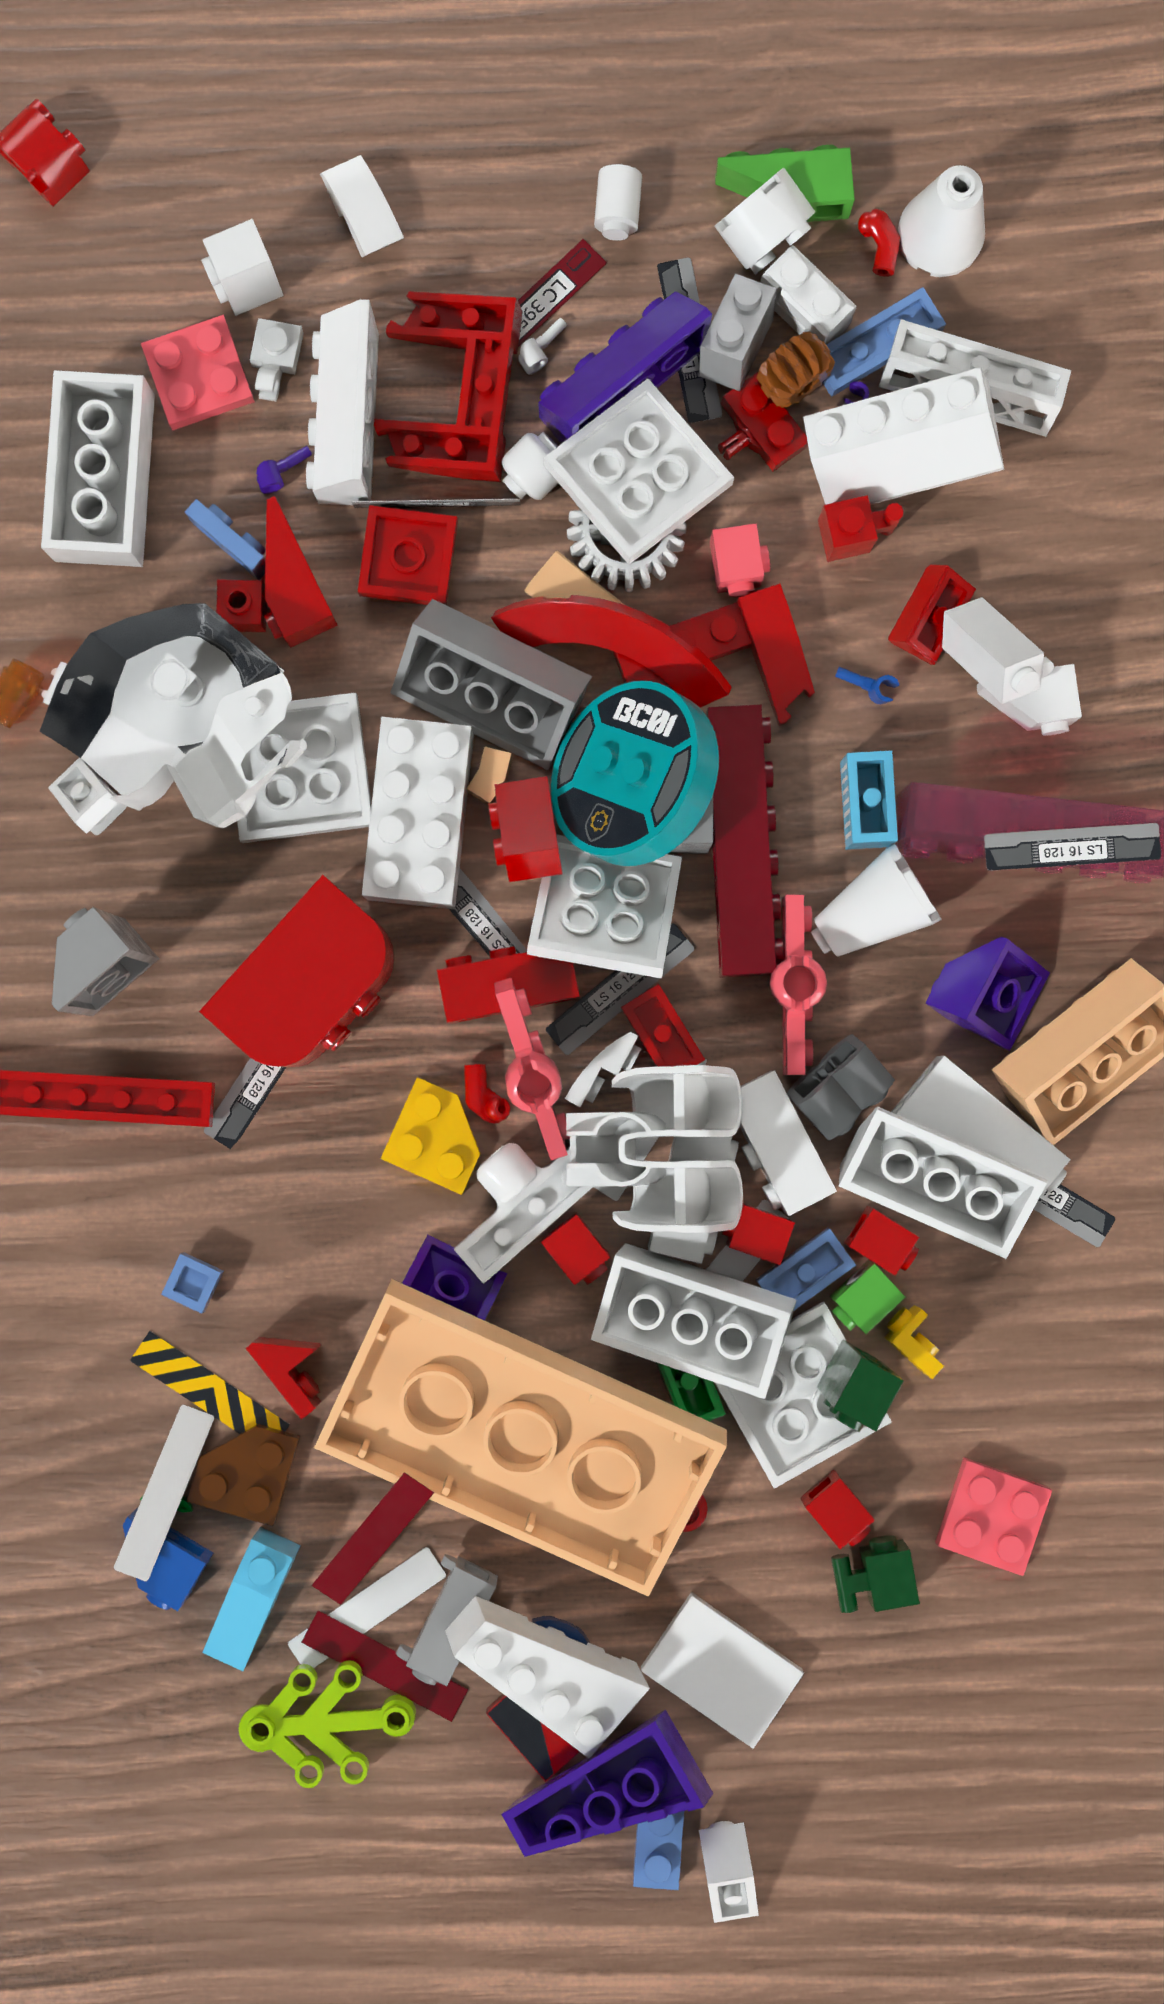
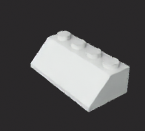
M360 299L321 315L320 331L313 332L312 352L313 358L319 359L318 375H311L310 380L311 402H317L316 418H310L308 423L309 445L315 446L314 462H307L306 484L307 489H313L318 504L352 505L351 502L371 501L375 429L373 425L376 407L379 333L370 300Z
M981 367L803 417L811 462L825 504L868 495L871 505L1005 470L990 386Z
M878 1106L858 1128L840 1164L839 1187L1005 1259L1008 1257L1047 1185V1180Z
M625 1243L614 1257L591 1340L765 1399L797 1300Z

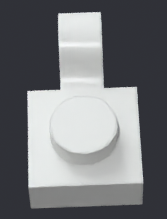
M258 318L250 362L252 367L259 368L255 383V389L260 390L259 399L277 402L282 372L295 375L304 334L302 326Z

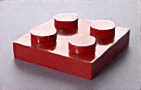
M369 505L358 584L359 596L428 605L434 599L447 605L458 524L457 516Z

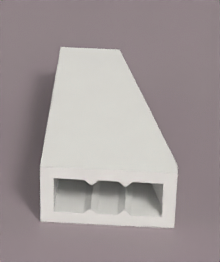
M945 1056L935 1057L891 1111L903 1118L1046 1179L1047 1185L1042 1194L1046 1190L1049 1192L1055 1190L1067 1175V1171L1063 1168L1071 1159Z

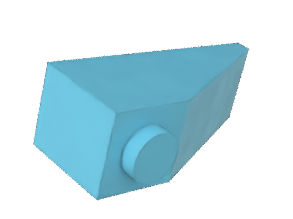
M262 1527L258 1529L251 1539L233 1578L202 1653L244 1671L301 1545Z

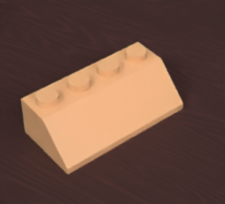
M1130 958L1118 969L1109 973L1102 982L1086 995L1074 1001L1066 1011L1051 1023L1043 1026L1036 1035L1016 1051L1008 1054L1001 1063L992 1069L1008 1099L1028 1124L1052 1145H1055L1164 1057V984Z

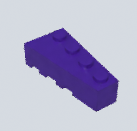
M664 1710L596 1751L590 1758L586 1757L520 1797L501 1815L524 1857L581 1842L582 1839L617 1832L631 1825L646 1821L649 1823L685 1810L689 1812L703 1808L713 1795V1791L667 1711Z

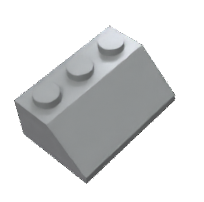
M92 907L89 911L83 908L74 913L64 923V927L67 930L57 937L52 1005L58 1012L93 1017L160 958L126 919Z

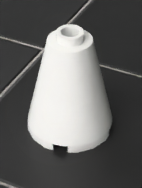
M961 165L948 168L905 207L900 217L897 232L900 235L899 249L910 266L916 270L919 267L930 272V276L934 277L952 276L971 266L980 253L985 239L983 185L980 176L973 169Z
M893 844L886 848L814 918L817 928L812 930L811 933L824 954L832 950L839 957L931 926L942 919L928 899L926 892L897 846Z

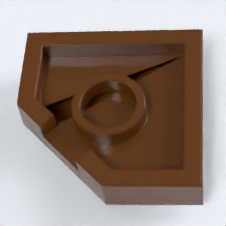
M257 1424L226 1443L206 1452L199 1458L187 1502L274 1526L301 1436Z

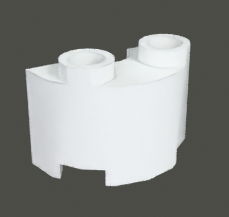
M783 167L718 222L715 228L744 268L747 270L750 267L754 274H757L776 258L771 251L784 239L789 245H792L811 229L806 220L815 213V210Z

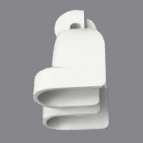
M709 1065L630 1069L617 1074L612 1079V1087L629 1088L633 1112L566 1113V1135L570 1136V1163H567V1186H633V1201L630 1211L613 1212V1220L618 1225L636 1231L679 1233L733 1230L737 1226L742 1211L743 1188L740 1171L734 1161L636 1160V1139L668 1136L732 1137L735 1135L741 1119L742 1098L739 1080L733 1069Z

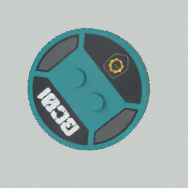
M633 681L621 684L593 700L570 726L559 747L551 777L552 808L559 828L565 837L577 848L606 862L620 866L646 864L674 850L698 825L714 793L719 770V750L716 734L710 720L695 703L669 687L652 681Z

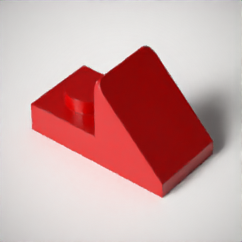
M259 1337L247 1346L246 1350L302 1420L316 1409L322 1401L317 1396L320 1393V1389L314 1379L306 1371L299 1373L295 1366L322 1344Z

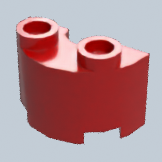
M35 99L0 131V155L13 168L15 167L19 170L31 186L54 207L90 170L80 157L86 151L80 141L68 129L60 133L52 124L55 121L53 115L38 99Z

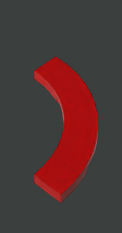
M571 595L570 598L549 599L542 596L505 606L496 610L491 617L500 632L531 647L552 643H580L598 646L625 655L657 674L675 692L689 699L699 708L728 696L732 689L720 670L695 645L691 647L684 640L669 631L671 627L621 603L580 595Z

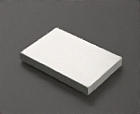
M692 1592L641 1665V1671L753 1749L804 1674L801 1667Z

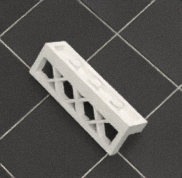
M901 319L879 387L897 391L981 367L989 382L991 397L1000 402L993 404L996 422L1046 437L1062 408L1071 370ZM895 369L913 374L915 378L909 379L893 374ZM1031 409L1044 413L1045 416L1042 419L1026 414L1024 411Z

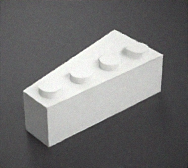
M477 1596L470 1601L445 1630L456 1659L588 1758L595 1753L650 1689L636 1662L625 1657L619 1659L605 1653L603 1648L591 1643L585 1645L566 1637L564 1632L550 1626L544 1628L529 1622L527 1617Z

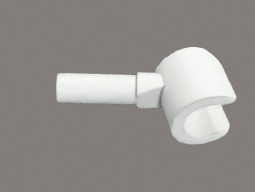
M559 318L536 340L531 338L522 344L518 360L528 375L536 373L548 362L543 349L567 326L562 318Z

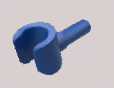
M842 667L838 668L835 675L839 679L868 691L871 701L880 705L893 701V699L885 697L880 693V684L884 683L892 688L899 686L898 680L890 675L872 679Z

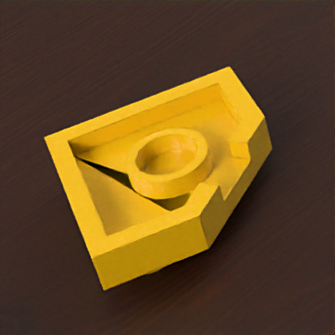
M417 1077L380 1159L463 1195L481 1152L470 1128L459 1095Z

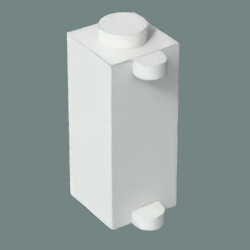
M981 597L944 611L942 648L1001 704L1040 690L1041 678L1048 676L1052 672L1054 664L1047 657H1044L1042 650L984 598Z

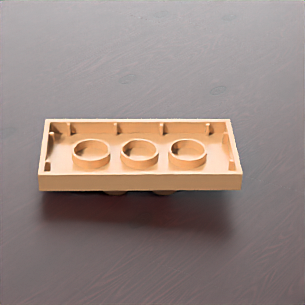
M391 1279L314 1448L394 1484L405 1472L434 1492L430 1500L649 1597L727 1447V1429Z

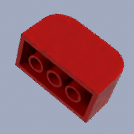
M322 875L199 1012L246 1055L261 1064L276 1067H300L309 1064L319 1058L326 1050L329 1051L331 1049L333 1052L337 1050L351 1034L347 1026L356 1016L365 1018L381 1001L382 998L377 993L387 983L394 966V949L391 939L380 924L333 882Z

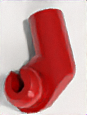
M880 209L864 212L858 220L859 232L864 237L872 236L877 244L872 271L879 276H892L896 266L900 235L886 212Z

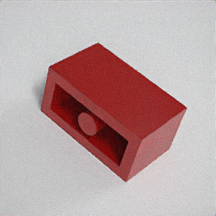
M548 777L494 784L497 802L488 803L492 830L500 829L501 838L493 839L497 866L506 865L509 882L562 874Z

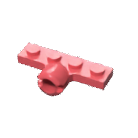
M785 895L781 899L784 960L776 966L771 974L770 989L776 1002L782 1006L783 1075H805V1066L813 1065L812 1039H805V1021H812L813 1006L819 1003L824 996L827 979L821 965L812 959V951L804 950V932H811L812 908L811 906H804V895Z
M512 978L495 982L496 997L516 1058L508 1066L505 1075L507 1095L512 1104L521 1111L536 1115L550 1160L567 1156L565 1140L570 1139V1136L566 1135V1115L564 1112L556 1115L553 1106L559 1099L562 1090L559 1069L555 1062L545 1055L538 1030L529 1033L525 1016L532 1015L524 988L516 991Z

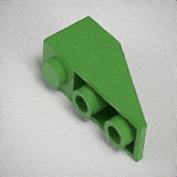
M821 145L810 151L797 152L789 148H779L771 151L769 154L750 155L747 152L738 151L717 159L715 184L748 198L784 167L815 210V213L806 220L807 222L849 219L855 200L850 147L837 148L834 145Z

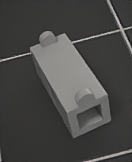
M445 1554L441 1565L449 1569L450 1573L413 1647L400 1644L396 1655L407 1661L406 1666L413 1669L412 1674L419 1680L430 1685H436L439 1682L447 1686L459 1660L453 1655L445 1630L475 1596L487 1601L490 1600L496 1588L498 1576L460 1556L455 1558Z

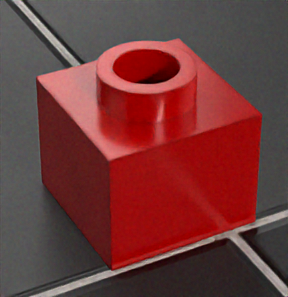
M217 579L216 613L239 632H266L264 615L267 614V602L265 600V585L263 581ZM234 597H246V603L241 608H233L232 600Z

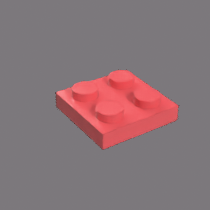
M224 314L141 343L165 415L172 430L255 402Z
M964 1457L935 1543L941 1548L1024 1576L1052 1490L1047 1486Z

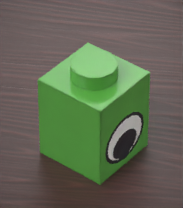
M869 1260L830 1295L831 1299L838 1305L832 1310L834 1315L849 1331L857 1326L865 1334L905 1298L888 1277Z

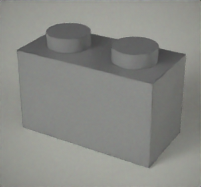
M738 274L734 275L701 344L699 377L737 391L741 390L773 322L777 288Z

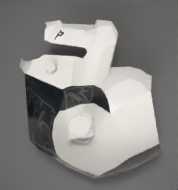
M206 603L181 604L131 616L90 633L67 663L56 685L39 731L80 757L121 794L109 798L110 800L140 811L143 807L149 806L161 798L175 781L193 817L220 828H225L245 817L255 802L256 793L277 769L290 767L307 748L304 738L301 740H291L252 781L245 779L241 767L245 754L285 719L287 706L292 700L291 688L283 674L285 670ZM91 675L93 677L91 686L79 680L78 677ZM74 678L68 694L60 693L65 681Z

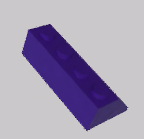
M676 291L665 300L662 297L655 299L645 308L642 313L643 318L632 327L624 325L610 337L608 340L609 345L597 355L594 352L586 355L575 366V373L563 383L560 380L553 382L542 392L540 396L541 401L538 402L539 418L562 444L646 379H649L658 388L700 354L701 344L711 325L712 313L708 308Z

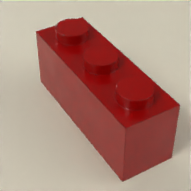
M515 947L489 951L490 959L473 962L471 955L445 960L447 968L437 969L448 1024L502 1014L496 997L494 983L508 978H512L516 991L524 988L530 1008L580 999L572 962L527 955V952L516 954Z

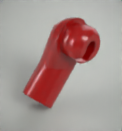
M486 1064L464 1065L465 1102L467 1107L489 1123L496 1124L507 1119L511 1111L508 1100L501 1098L487 1087Z

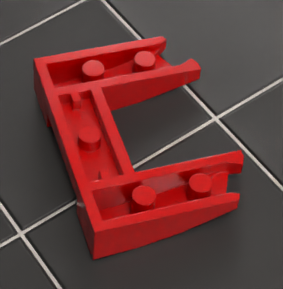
M409 291L406 297L416 307L403 326L390 320L386 326V334L388 338L466 350L457 423L455 425L374 419L373 426L377 435L383 436L388 434L395 456L391 455L385 458L386 463L389 467L432 475L501 482L502 458L504 457L506 446L503 429L513 354L518 353L523 314L516 297Z
M781 583L739 597L736 603L670 625L669 631L684 640L691 647L695 645L711 661L751 648L778 726L785 724L791 718L786 708L802 691L809 698L815 693L803 649ZM613 651L624 684L633 681H652L672 689L663 679L642 664Z

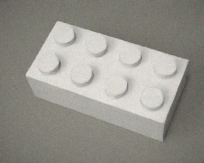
M54 370L41 548L55 562L143 567L155 394L143 375Z
M381 717L362 896L369 901L455 909L468 795L467 787L469 785L474 739L471 726Z

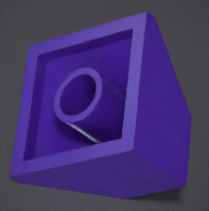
M999 937L946 963L939 978L934 982L925 1004L946 1019L1010 1051L1050 972L1009 939Z
M427 1235L402 1284L485 1321L507 1273L499 1270L483 1284L455 1252L454 1247Z

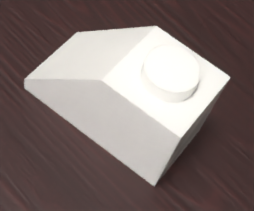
M1074 664L1054 667L1048 676L1041 678L1040 690L1001 704L980 683L977 684V692L981 697L1027 731L1041 729L1043 736L1065 733L1069 731L1068 725H1072L1082 717Z
M720 1821L710 1825L707 1829L699 1830L714 1923L759 1916L744 1822L734 1824L730 1821Z

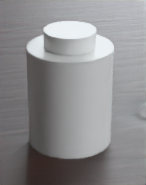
M614 164L599 170L594 226L607 239L624 240L638 229L642 174L634 167Z

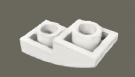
M361 155L320 173L339 217L344 216L361 257L404 238L383 192Z
M629 1032L600 1052L579 1075L565 1099L581 1107L584 1099L593 1103L605 1080L597 1076L601 1068L614 1075L619 1074L621 1068L626 1071L632 1068L642 1049L634 1045L638 1035Z

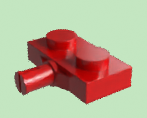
M756 372L744 381L740 391L732 389L722 397L720 404L733 419L737 432L722 443H719L718 450L720 454L724 453V459L730 460L731 457L742 449L749 447V449L759 454L772 472H774L808 447V441L805 433L785 407L776 406L771 398L768 399L761 389L762 385L756 378L758 372Z

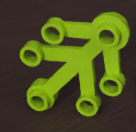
M348 1660L339 1664L335 1671L334 1679L304 1714L284 1716L297 1698L310 1694L317 1683V1672L308 1664H301L293 1669L287 1685L270 1705L258 1704L252 1706L243 1714L239 1723V1735L242 1742L253 1751L264 1752L272 1750L295 1770V1779L300 1786L313 1788L319 1784L323 1776V1762L317 1756H307L287 1736L304 1735L341 1767L340 1774L345 1782L355 1785L361 1783L366 1778L369 1761L363 1753L353 1752L333 1732L383 1729L390 1736H403L414 1725L416 1708L411 1700L396 1694L388 1697L381 1708L330 1712L345 1693L356 1690L361 1682V1667L358 1663ZM343 1670H351L355 1673L356 1680L352 1683H345L341 1679L340 1673ZM300 1673L307 1674L310 1677L311 1684L306 1687L299 1686L296 1683L295 1676ZM393 1712L401 1713L405 1719L404 1723L401 1725L392 1724L388 1718L389 1714ZM264 1723L268 1727L269 1733L265 1736H259L255 1733L253 1725ZM358 1762L361 1764L363 1771L359 1774H352L348 1771L347 1764ZM306 1765L315 1767L317 1776L313 1778L304 1776L302 1767Z

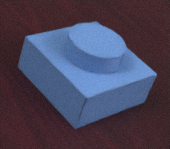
M185 1252L180 1253L161 1295L202 1314L206 1311L224 1271Z

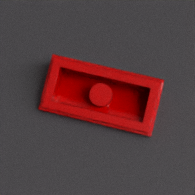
M929 565L893 627L888 640L895 646L928 664L935 665L943 651L944 611L970 602L976 588L948 565Z

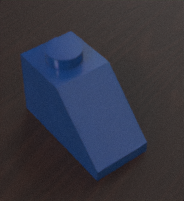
M138 1508L123 1523L125 1537L128 1534ZM170 1527L149 1579L143 1581L136 1578L138 1588L147 1593V1599L155 1606L165 1610L173 1608L179 1611L188 1599L214 1553Z

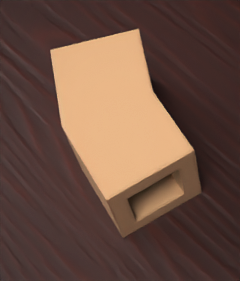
M484 747L479 770L467 787L468 793L487 805L488 803H494L496 801L494 784L507 782L512 753Z

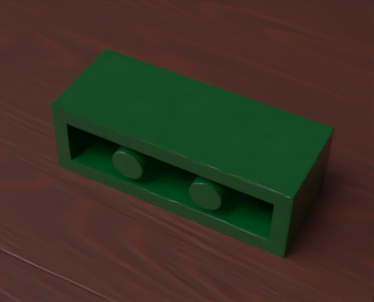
M842 1340L817 1388L824 1395L825 1400L823 1403L830 1407L829 1411L835 1414V1419L858 1432L861 1431L863 1425L877 1432L904 1380L883 1361Z

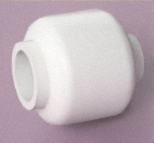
M544 432L539 436L533 433L525 434L502 458V466L508 474L503 479L505 485L520 499L526 494L536 500L544 498L558 482L543 465V457L557 448L558 445Z

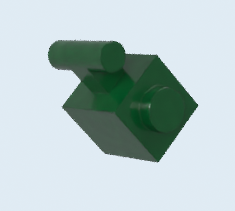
M891 1535L879 1536L869 1540L870 1545L859 1547L863 1567L861 1569L851 1570L849 1554H837L831 1557L841 1613L857 1611L856 1593L867 1591L868 1601L875 1612L920 1604L911 1552L903 1539L896 1540V1537Z

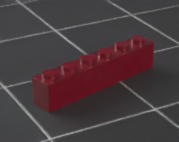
M762 704L708 707L706 716L715 731L719 750V770L713 793L712 844L719 978L771 975L776 965L783 962L784 953L782 938H775L774 920H781V900L779 893L772 894L771 876H778L779 862L777 849H770L769 832L776 831L775 805H767L766 788H773L772 761H765L764 744L771 743L770 717H762Z

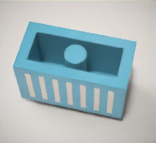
M892 751L847 753L840 761L845 850L890 847L898 841Z

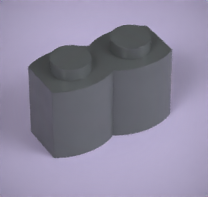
M851 1034L832 1047L819 1065L808 1070L805 1075H802L791 1086L787 1095L811 1124L825 1138L831 1140L847 1133L854 1126L855 1120L863 1109L881 1102L886 1097L888 1089L895 1079L869 1048Z

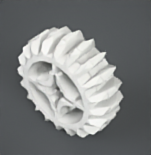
M578 506L580 510L569 512V521L576 526L567 529V538L577 541L570 547L571 555L573 557L584 556L579 562V568L583 572L595 567L592 579L597 583L601 581L604 575L608 576V589L610 590L616 588L617 580H625V590L631 592L633 591L634 579H639L644 589L649 588L651 584L649 573H652L657 579L663 580L666 577V571L662 564L668 567H675L678 558L673 552H682L685 542L677 536L686 533V523H682L664 537L656 550L648 557L639 561L634 560L629 565L621 555V562L615 561L605 556L595 546L593 541H600L601 545L611 544L598 528L592 524V521Z

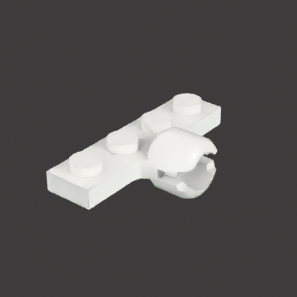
M514 1143L503 1145L480 1165L477 1170V1179L496 1200L497 1209L453 1249L483 1284L594 1187L567 1186V1163H570V1146L567 1148V1156L557 1158L543 1168L535 1165L522 1148Z

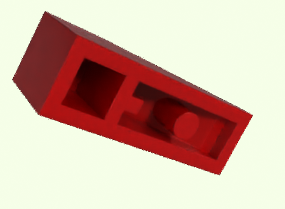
M273 496L267 499L265 600L271 612L265 614L264 617L274 638L278 639L283 636L289 647L292 648L338 625L276 497Z

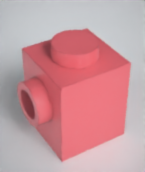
M757 523L712 530L710 548L717 593L728 592L730 597H742L755 592V588L761 587L764 573L770 572L767 545L760 546Z

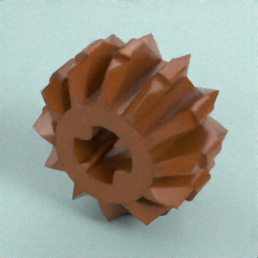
M810 331L803 332L799 336H793L788 342L781 344L776 351L770 353L769 358L761 363L756 378L762 385L761 389L768 399L771 398L776 406H781L782 408L789 407L793 403H799L804 397L811 395L816 388L822 386V382L830 377L835 361L824 341H821L816 334H812Z

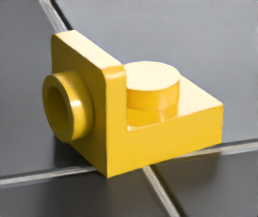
M915 1305L909 1310L903 1307L889 1321L887 1328L890 1329V1332L884 1338L923 1374L933 1379L944 1367L934 1357L939 1352V1349L920 1332L914 1338L911 1336L928 1314Z

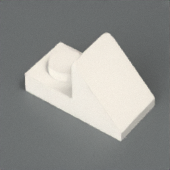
M80 757L48 787L74 823L86 834L91 831L94 835H99L127 807L109 799L118 795Z

